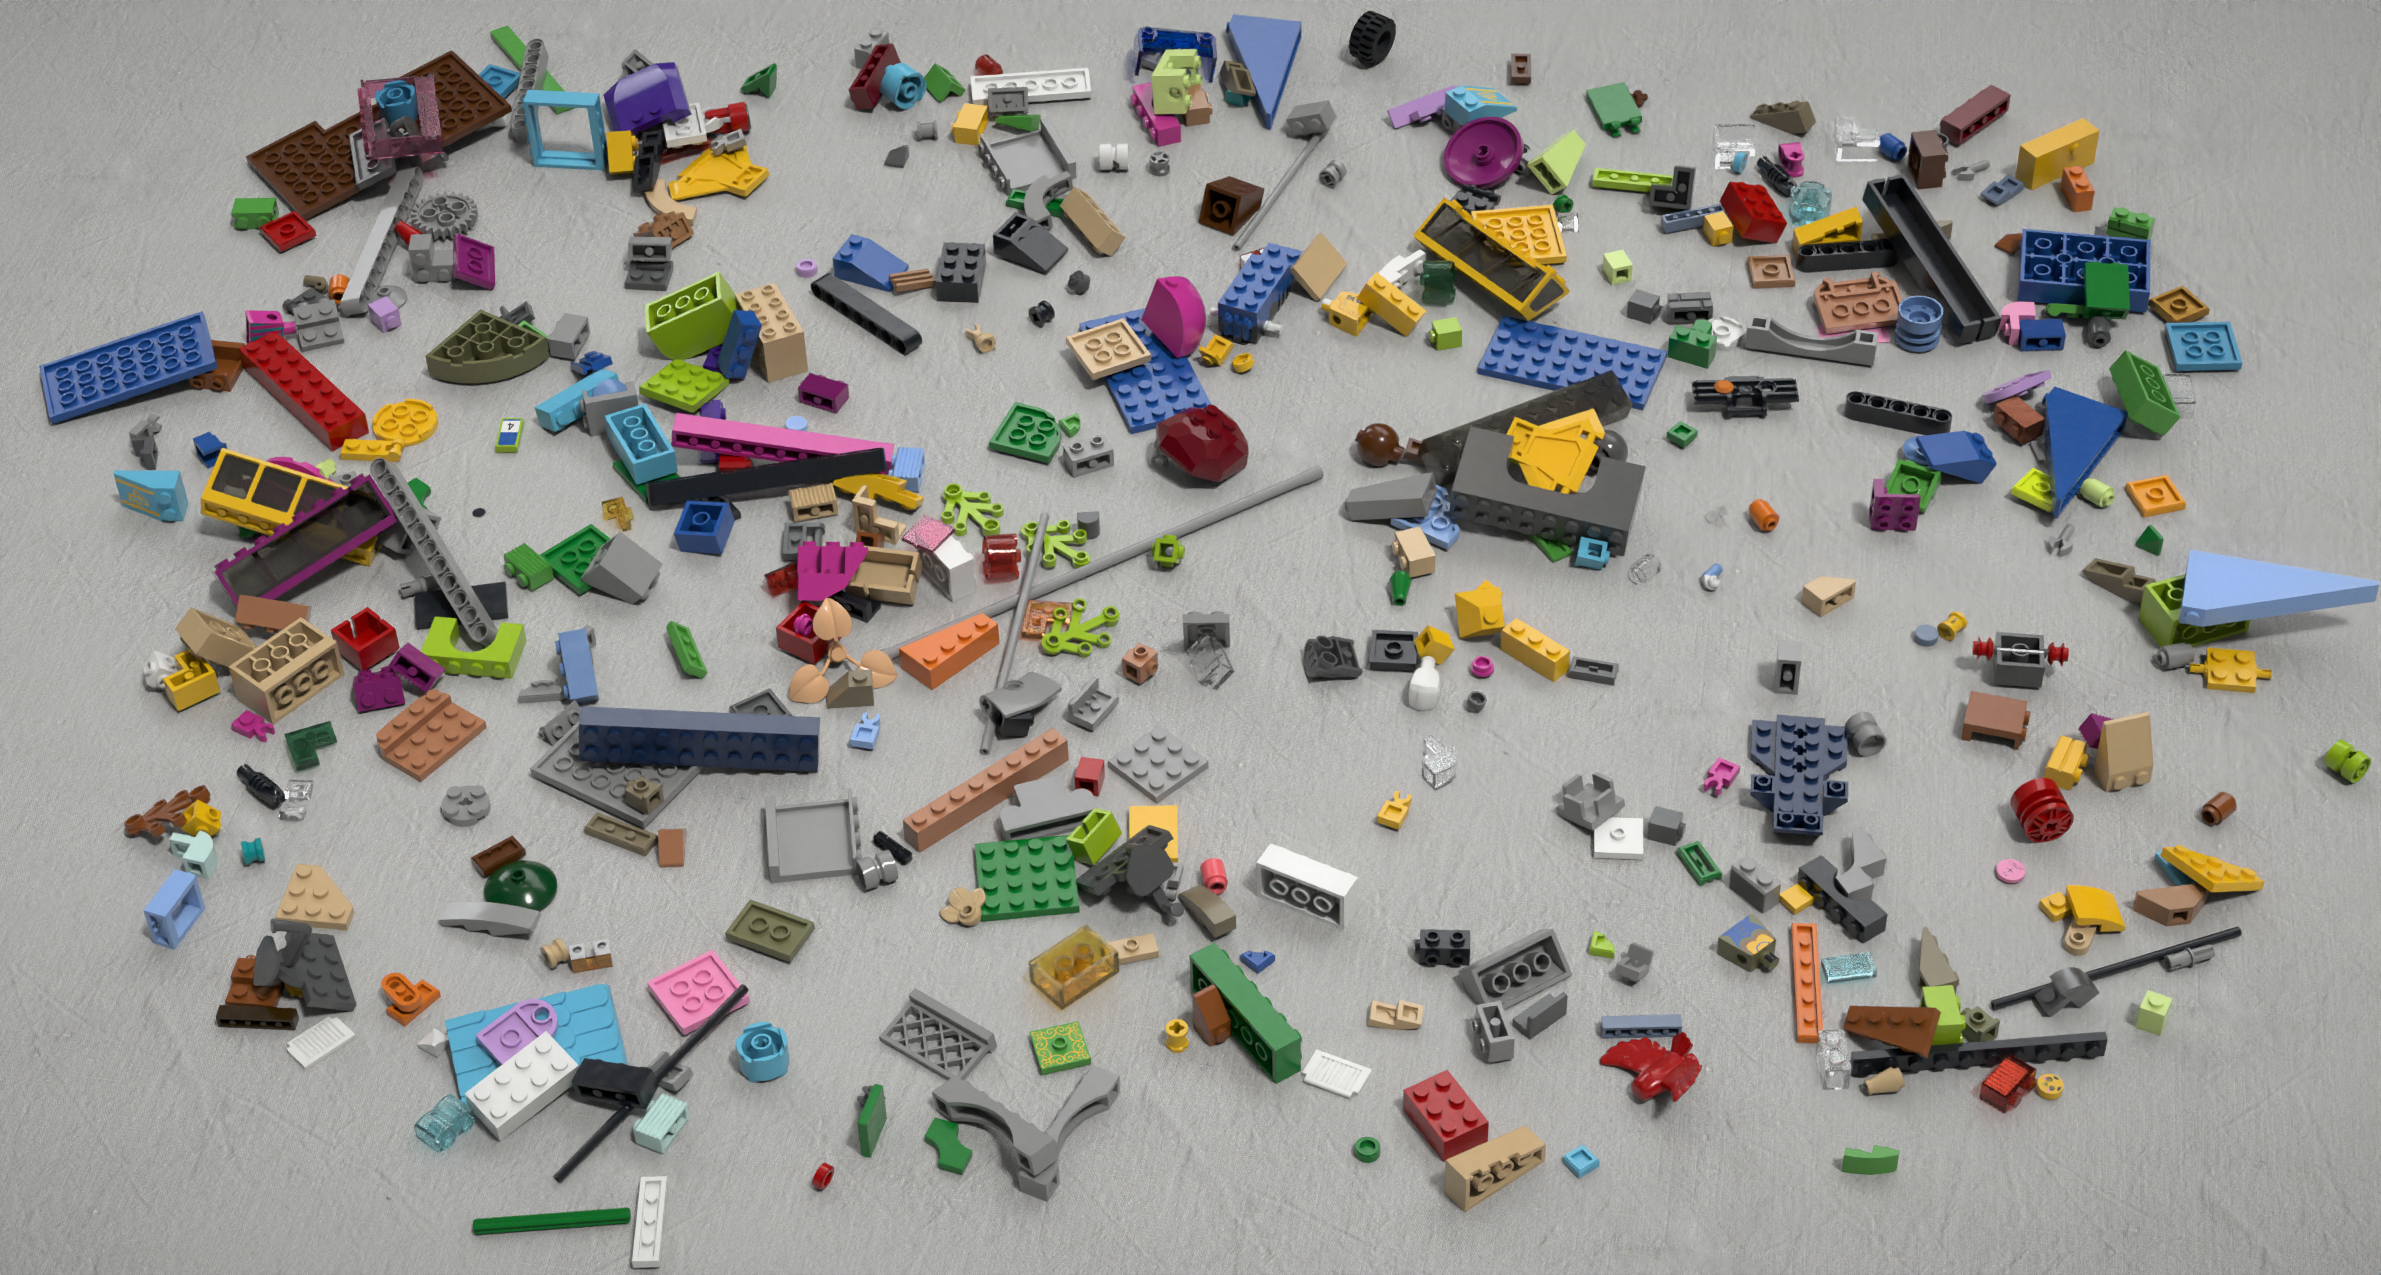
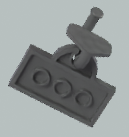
M408 116L394 121L390 129L387 120L382 118L349 135L356 183L360 190L397 173L395 159L401 155L405 157L412 168L419 167L422 173L449 160L447 154L443 151H440L439 155L425 162L422 160L412 145L414 144L422 155L425 154L424 138L418 125Z
M1147 825L1075 881L1078 889L1097 896L1109 892L1111 886L1116 882L1127 881L1134 893L1141 896L1150 893L1162 912L1175 917H1180L1184 913L1183 905L1178 902L1170 903L1160 887L1162 883L1172 876L1174 871L1173 863L1164 850L1168 846L1167 843L1174 838L1168 830L1152 825Z
M272 918L270 921L271 932L273 934L276 931L287 932L285 935L287 945L277 951L272 936L266 935L263 938L256 953L254 985L272 987L283 981L292 987L302 990L306 1006L353 1011L357 1004L334 935L312 933L311 925L308 923L275 920Z

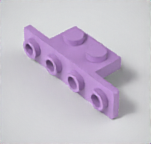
M1452 85L1389 109L1387 113L1393 128L1396 129L1420 120V123L1431 119V115L1435 113L1437 116L1442 115V111L1445 108V92L1456 88V86Z

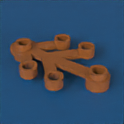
M205 785L194 788L190 793L187 790L178 792L168 803L165 799L160 800L143 816L135 814L129 817L124 822L125 832L128 835H139L144 831H148L152 837L160 836L165 832V828L161 822L153 823L155 821L171 822L175 828L180 827L186 823L187 819L183 812H175L190 806L197 799L207 804L211 800L210 792Z

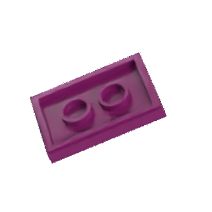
M456 233L453 238L454 277L493 290L495 287L494 246Z

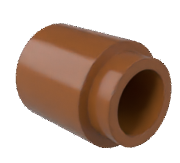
M2219 792L2203 805L2201 810L2202 819L2212 826L2222 823L2236 811L2235 798L2226 792Z

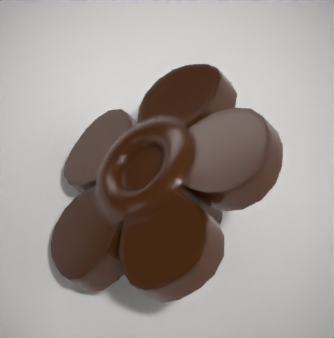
M1636 90L1631 94L1637 107L1644 104L1643 101L1648 99V95L1646 93L1642 94L1641 90Z

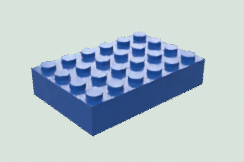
M2023 229L2019 254L2017 301L2084 306V277H2082L2081 272L2085 262L2096 261L2107 264L2116 262L2128 265L2129 311L2147 312L2150 296L2151 240Z

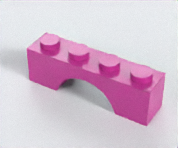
M1152 82L1132 86L1131 104L1136 107L1139 118L1142 117L1145 129L1148 128L1151 139L1155 140L1158 147L1181 142V125L1175 115L1154 113Z

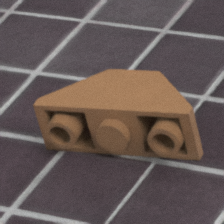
M2199 883L2136 891L2133 909L2135 912L2166 927L2190 924L2206 904L2209 891Z

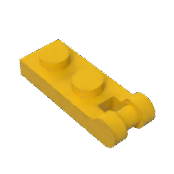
M395 438L393 441L345 439L340 453L341 459L374 461L377 458H383L389 462H398L401 459V451L405 447V441L401 438Z

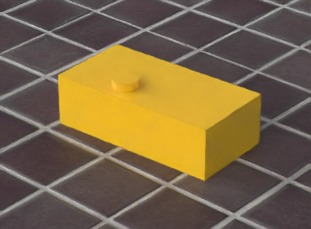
M2082 118L2020 145L2015 178L2023 182L2030 190H2034L2061 178L2064 168L2072 166L2084 168L2093 164L2100 130Z

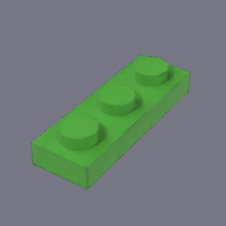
M670 621L666 629L670 636L669 639L676 650V655L682 664L683 671L690 676L694 675L703 678L708 672L689 628Z

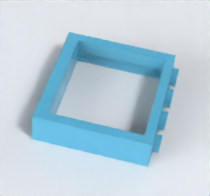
M527 90L525 98H522L523 105L521 108L525 110L524 125L528 128L527 142H530L531 145L530 156L533 157L534 167L605 171L608 163V149L599 93ZM537 106L587 108L594 153L544 150Z

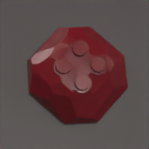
M1208 405L1205 408L1189 407L1161 421L1156 426L1158 448L1190 476L1221 482L1245 469L1249 454L1247 439L1233 418L1215 405Z

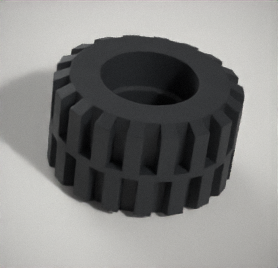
M1374 11L1365 12L1360 16L1351 32L1349 40L1350 54L1372 65H1378L1389 54L1396 35L1394 20Z

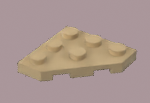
M297 864L275 919L304 922L314 928L348 931L355 912L353 905L321 866Z

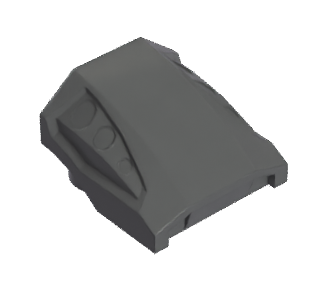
M1322 635L1317 636L1316 639H1308L1304 647L1303 657L1307 675L1311 677L1332 678L1361 676L1363 671L1359 667L1353 647L1354 640Z

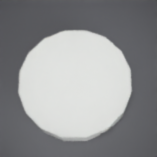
M1720 317V320H1714L1715 318L1707 320L1712 323V335L1717 337L1716 349L1728 350L1741 344L1744 331L1739 322L1727 317Z

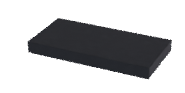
M506 581L471 586L491 620L509 618ZM442 590L415 593L417 630L430 628L434 617L457 618L458 624H462Z

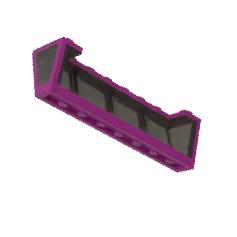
M363 473L349 481L351 486L343 490L342 487H339L331 492L332 498L325 502L323 499L318 500L311 505L313 510L306 514L304 511L299 512L291 517L293 522L286 526L283 522L272 529L273 535L268 538L263 535L253 541L255 546L249 550L243 547L233 554L235 558L230 562L226 558L214 566L216 570L212 574L237 608L239 595L274 600L399 521L371 475L364 476Z

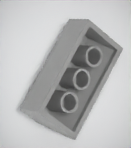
M1554 929L1538 930L1458 971L1468 995L1477 1005L1501 1001L1504 1009L1573 975Z

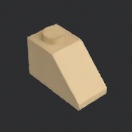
M1820 576L1803 586L1802 603L1819 617H1822L1854 598L1856 581L1849 578Z

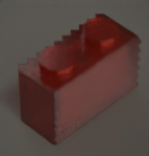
M2009 1054L1988 1078L1982 1082L1979 1098L1984 1100L1985 1103L1993 1105L1998 1111L2006 1113L2011 1107L2016 1108L2020 1104L2026 1091L2030 1093L2037 1083V1079H2035L2037 1069Z

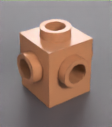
M1141 643L1128 650L1122 658L1123 675L1139 684H1142L1148 677L1154 675L1159 666L1157 652Z

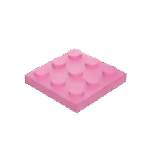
M713 950L647 982L650 992L683 1035L698 1029L740 986ZM746 993L728 1013L750 1003L749 995Z

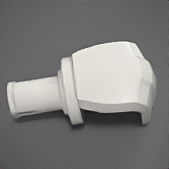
M1425 656L1421 659V667L1414 671L1409 684V706L1419 711L1433 710L1438 703L1440 695V674L1434 669L1435 659L1430 656Z

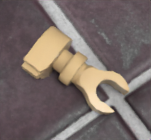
M974 324V331L966 327L967 338L974 340L976 347L981 352L987 353L996 349L994 346L996 345V339L991 333L984 334L977 324Z

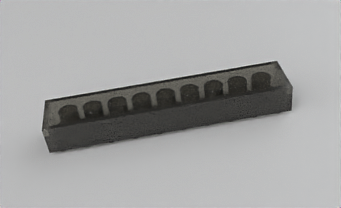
M1613 370L1423 439L1418 454L1428 472H1433L1436 485L1443 487L1455 481L1470 426L1507 434L1515 417L1540 426L1594 408L1602 427L1627 418L1633 404Z

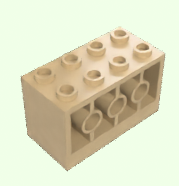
M775 283L767 284L735 294L737 310L754 311L762 325L753 357L767 382L770 383L807 372L808 364L804 331Z
M302 617L229 666L237 700L272 725L345 675L337 642Z

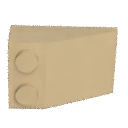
M2144 712L2104 721L2094 768V774L2106 792L2120 790L2150 782L2154 766L2150 714Z

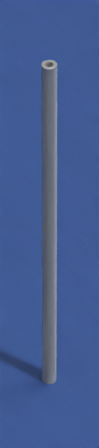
M1316 132L1236 240L1233 245L1235 251H1239L1326 132Z

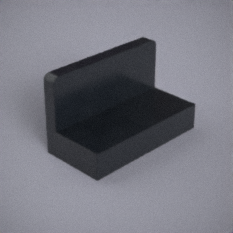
M845 589L828 597L842 605L850 617L866 623L881 608L880 602L847 593Z

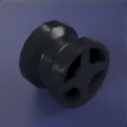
M1045 300L1039 302L1038 306L1031 307L1028 311L1031 321L1039 327L1044 325L1046 320L1050 321L1055 317L1053 307Z

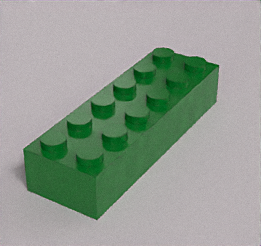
M1214 942L1189 955L1191 990L1197 993L1212 984L1217 987L1231 1019V1035L1271 1080L1277 1084L1300 1072L1302 1059V1037L1298 1030L1292 1029L1287 1023L1285 1016L1273 1008L1269 998L1264 997L1258 991L1256 984L1245 977L1240 966H1235L1227 952L1221 950Z

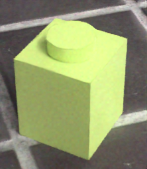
M1624 250L1603 255V272L1612 285L1632 281L1633 264Z
M2148 990L2139 1009L2136 1028L2160 1036L2168 1020L2172 998Z

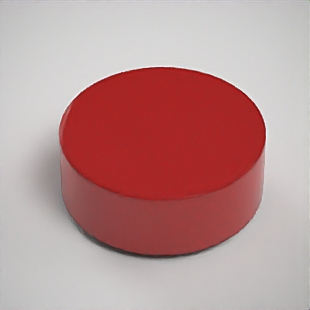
M826 1162L822 1163L813 1177L812 1185L820 1190L825 1189L833 1178L834 1167Z

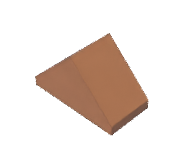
M686 828L658 830L660 868L684 867Z

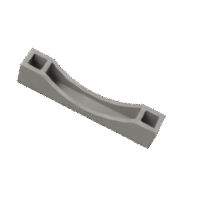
M1750 315L1745 348L1874 366L1879 332L1855 330L1836 337H1812L1789 330L1776 322L1772 317Z
M1092 1065L1087 1074L1084 1073L1081 1076L1077 1089L1069 1094L1066 1105L1057 1112L1052 1126L1044 1131L1046 1135L1049 1134L1055 1139L1058 1158L1065 1140L1075 1128L1094 1115L1109 1110L1120 1093V1075ZM1058 1160L1036 1176L1020 1167L1017 1174L1020 1192L1048 1202L1060 1184Z
M954 1075L932 1091L936 1110L951 1121L981 1123L991 1126L1007 1136L1013 1143L1018 1165L1032 1175L1036 1176L1059 1159L1056 1150L1057 1143L1051 1135H1046L1038 1130L1034 1124H1029L1017 1113H1012L1006 1109L1002 1103L989 1098L984 1091L980 1092L970 1082L963 1081Z

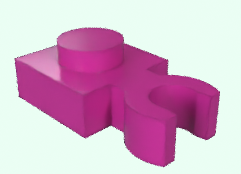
M248 710L244 711L231 723L232 731L249 739L256 735L259 741L266 742L267 737L265 733L275 734L272 724L265 723L263 717Z
M1718 757L1708 771V777L1704 782V791H1707L1710 787H1715V795L1719 796L1722 793L1723 785L1730 787L1740 773V766Z

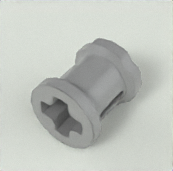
M936 120L933 123L921 124L917 122L918 140H921L923 137L938 138Z

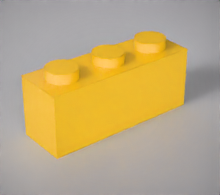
M1377 272L1365 284L1357 297L1359 301L1405 337L1411 333L1426 313L1425 309Z
M1517 618L1502 629L1501 650L1552 682L1557 681L1569 671L1570 650Z

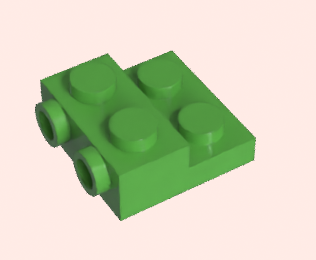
M1898 459L1886 486L1888 494L1920 495L1919 512L1925 513L1931 498H1934L1941 482V472L1931 469L1930 466L1923 467L1917 465L1911 460L1904 461Z

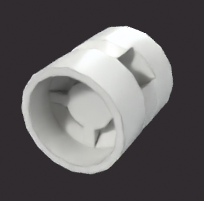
M1128 143L1117 144L1115 147L1112 144H1100V170H1112L1113 167H1116L1117 170H1129Z

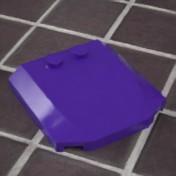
M675 62L652 64L618 80L603 94L613 131L631 130L636 138L637 133L669 118L673 122H677L692 115Z

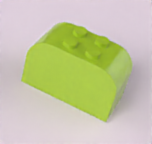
M716 272L644 305L646 333L663 355L674 360L688 359L715 346H719L724 342L733 311L737 310L735 293L720 272Z

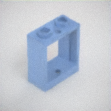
M174 869L143 910L154 944L175 950L205 910L196 875ZM182 901V903L179 905V907L176 909V911H175V912L173 913V915H172V912L175 910V908L178 906V904Z

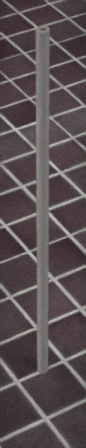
M1042 513L1040 516L996 690L1003 688V684L1009 678L1050 517L1047 513ZM998 712L989 715L980 749V752L984 755L990 752L997 725L996 717Z

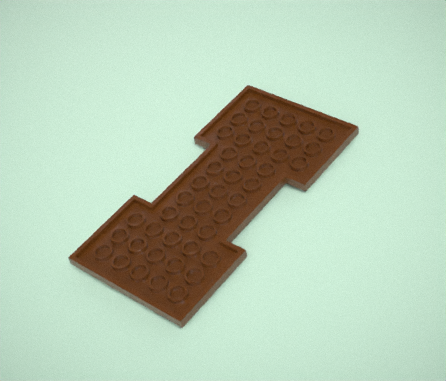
M452 50L393 80L406 81L408 85L411 86L412 84L415 88L420 104V112L415 123L422 132L424 143L435 138L445 147L512 112L511 105ZM376 103L326 130L316 121H313L246 156L247 162L304 220L312 218L314 215L362 191L356 183L349 135L382 119L378 105Z

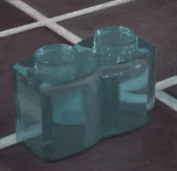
M452 1094L446 1095L435 1105L433 1110L424 1114L414 1125L416 1137L438 1153L451 1147L458 1135L470 1130L475 1121L473 1108Z

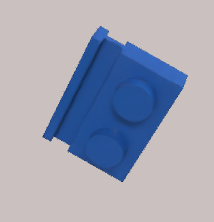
M597 351L584 354L585 357L579 359L580 363H570L573 371L584 375L588 374L587 370L596 371L613 364L611 356L597 353Z

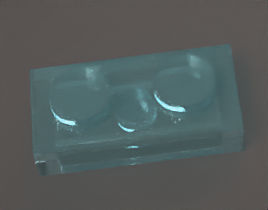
M1871 952L1821 959V967L1827 984L1875 978L1877 976V969Z

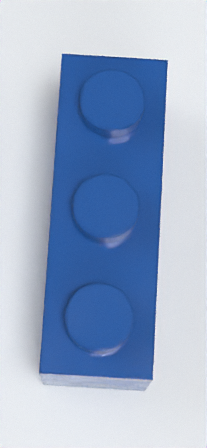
M733 311L717 360V365L725 378L745 379L762 327L754 311Z

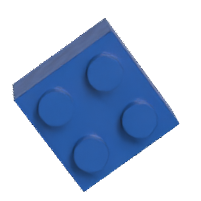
M686 501L674 531L680 552L722 554L735 522L729 503Z

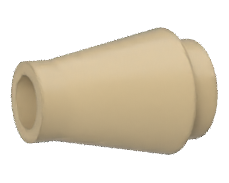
M1890 1067L1872 1078L1864 1080L1868 1095L1899 1092L1900 1088L1905 1087L1902 1073L1898 1067L1894 1069Z

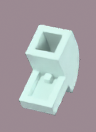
M199 831L196 837L173 833L169 839L173 855L182 857L186 872H190L197 877L209 879L218 862L212 838L203 831Z

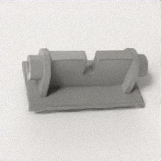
M573 701L570 705L564 707V710L546 725L540 727L538 736L543 740L545 738L548 739L551 746H554L579 721L581 709L577 701Z

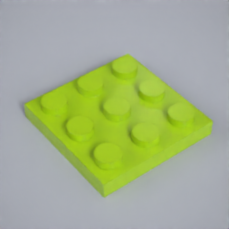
M675 359L639 386V394L694 413L729 385V378H725L724 375L704 369L701 366H695L683 360Z

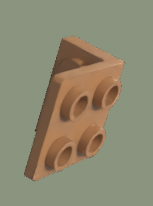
M674 211L654 216V221L641 224L637 227L638 231L633 233L634 237H672V248L694 234L684 212L675 213Z

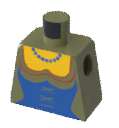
M1752 913L1718 937L1717 954L1748 972H1752L1762 964L1769 970H1773L1779 963V958L1774 955L1775 937Z

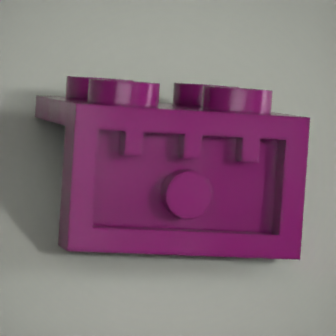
M1873 478L1869 507L1871 530L1915 531L1921 501L1920 495L1888 494L1887 488L1883 487V479Z

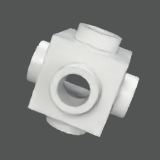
M155 650L141 666L147 685L165 691L163 678L178 672L174 657Z

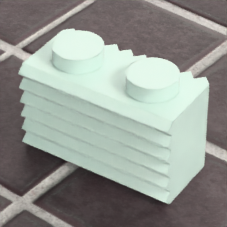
M663 1093L659 1095L656 1101L652 1100L647 1107V1113L642 1119H637L633 1126L636 1143L664 1154L667 1147L670 1146V1143L678 1135V1132L681 1131V1128L689 1120L687 1103Z

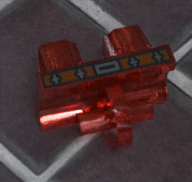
M797 561L764 575L771 596L774 597L789 589L794 590L797 588Z

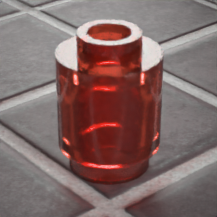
M988 54L980 56L975 63V69L983 76L1003 74L1001 65Z

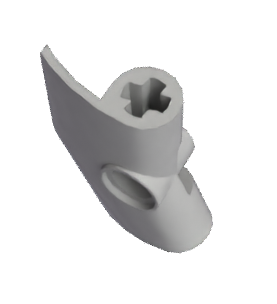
M1028 672L1018 680L1005 682L1003 688L980 696L979 703L986 715H991L999 710L1004 718H1009L1041 706L1062 691V687L1046 676Z

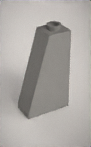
M1433 472L1351 489L1348 498L1345 499V510L1349 512L1351 520L1427 517L1438 491Z

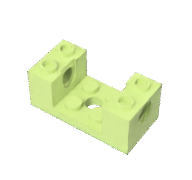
M1197 49L1165 50L1151 76L1155 114H1186L1189 107L1192 106V96L1188 95V88H1190V85L1201 84L1202 86L1203 83L1202 75H1199L1201 57L1197 56ZM1186 69H1189L1191 74H1187Z

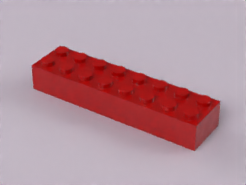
M277 331L268 333L239 348L243 368L332 452L343 447L345 439H358L369 433L365 413Z

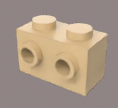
M1421 527L1395 532L1392 550L1394 555H1398L1402 570H1406L1410 578L1435 572L1436 555Z

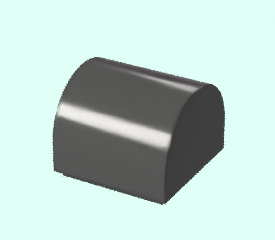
M1099 511L1077 513L1078 529L1086 531L1087 540L1095 539L1100 534Z

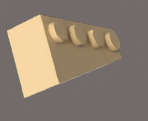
M1525 1125L1447 1159L1445 1163V1194L1459 1208L1467 1212L1545 1161L1546 1144Z

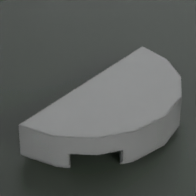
M550 680L534 681L524 691L522 689L518 696L519 704L565 700L563 688L555 685Z

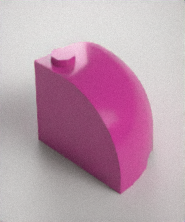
M1169 276L1156 280L1141 320L1179 358L1191 354L1200 345L1206 327V310L1200 293L1190 280L1181 276Z

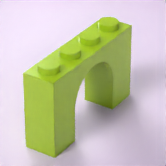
M434 617L421 652L445 668L444 673L512 679L527 641L524 624L501 622L497 635L491 645L480 651L463 652L455 648L460 637L457 618Z

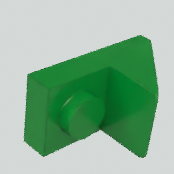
M773 63L747 77L740 89L745 94L761 89L770 98L776 89L777 65Z

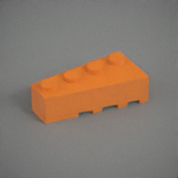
M981 613L899 648L901 669L933 690L1000 644L998 623Z

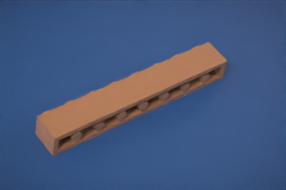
M1051 728L903 819L905 840L919 853L1014 795L1015 785L1038 780L1069 760L1068 740Z

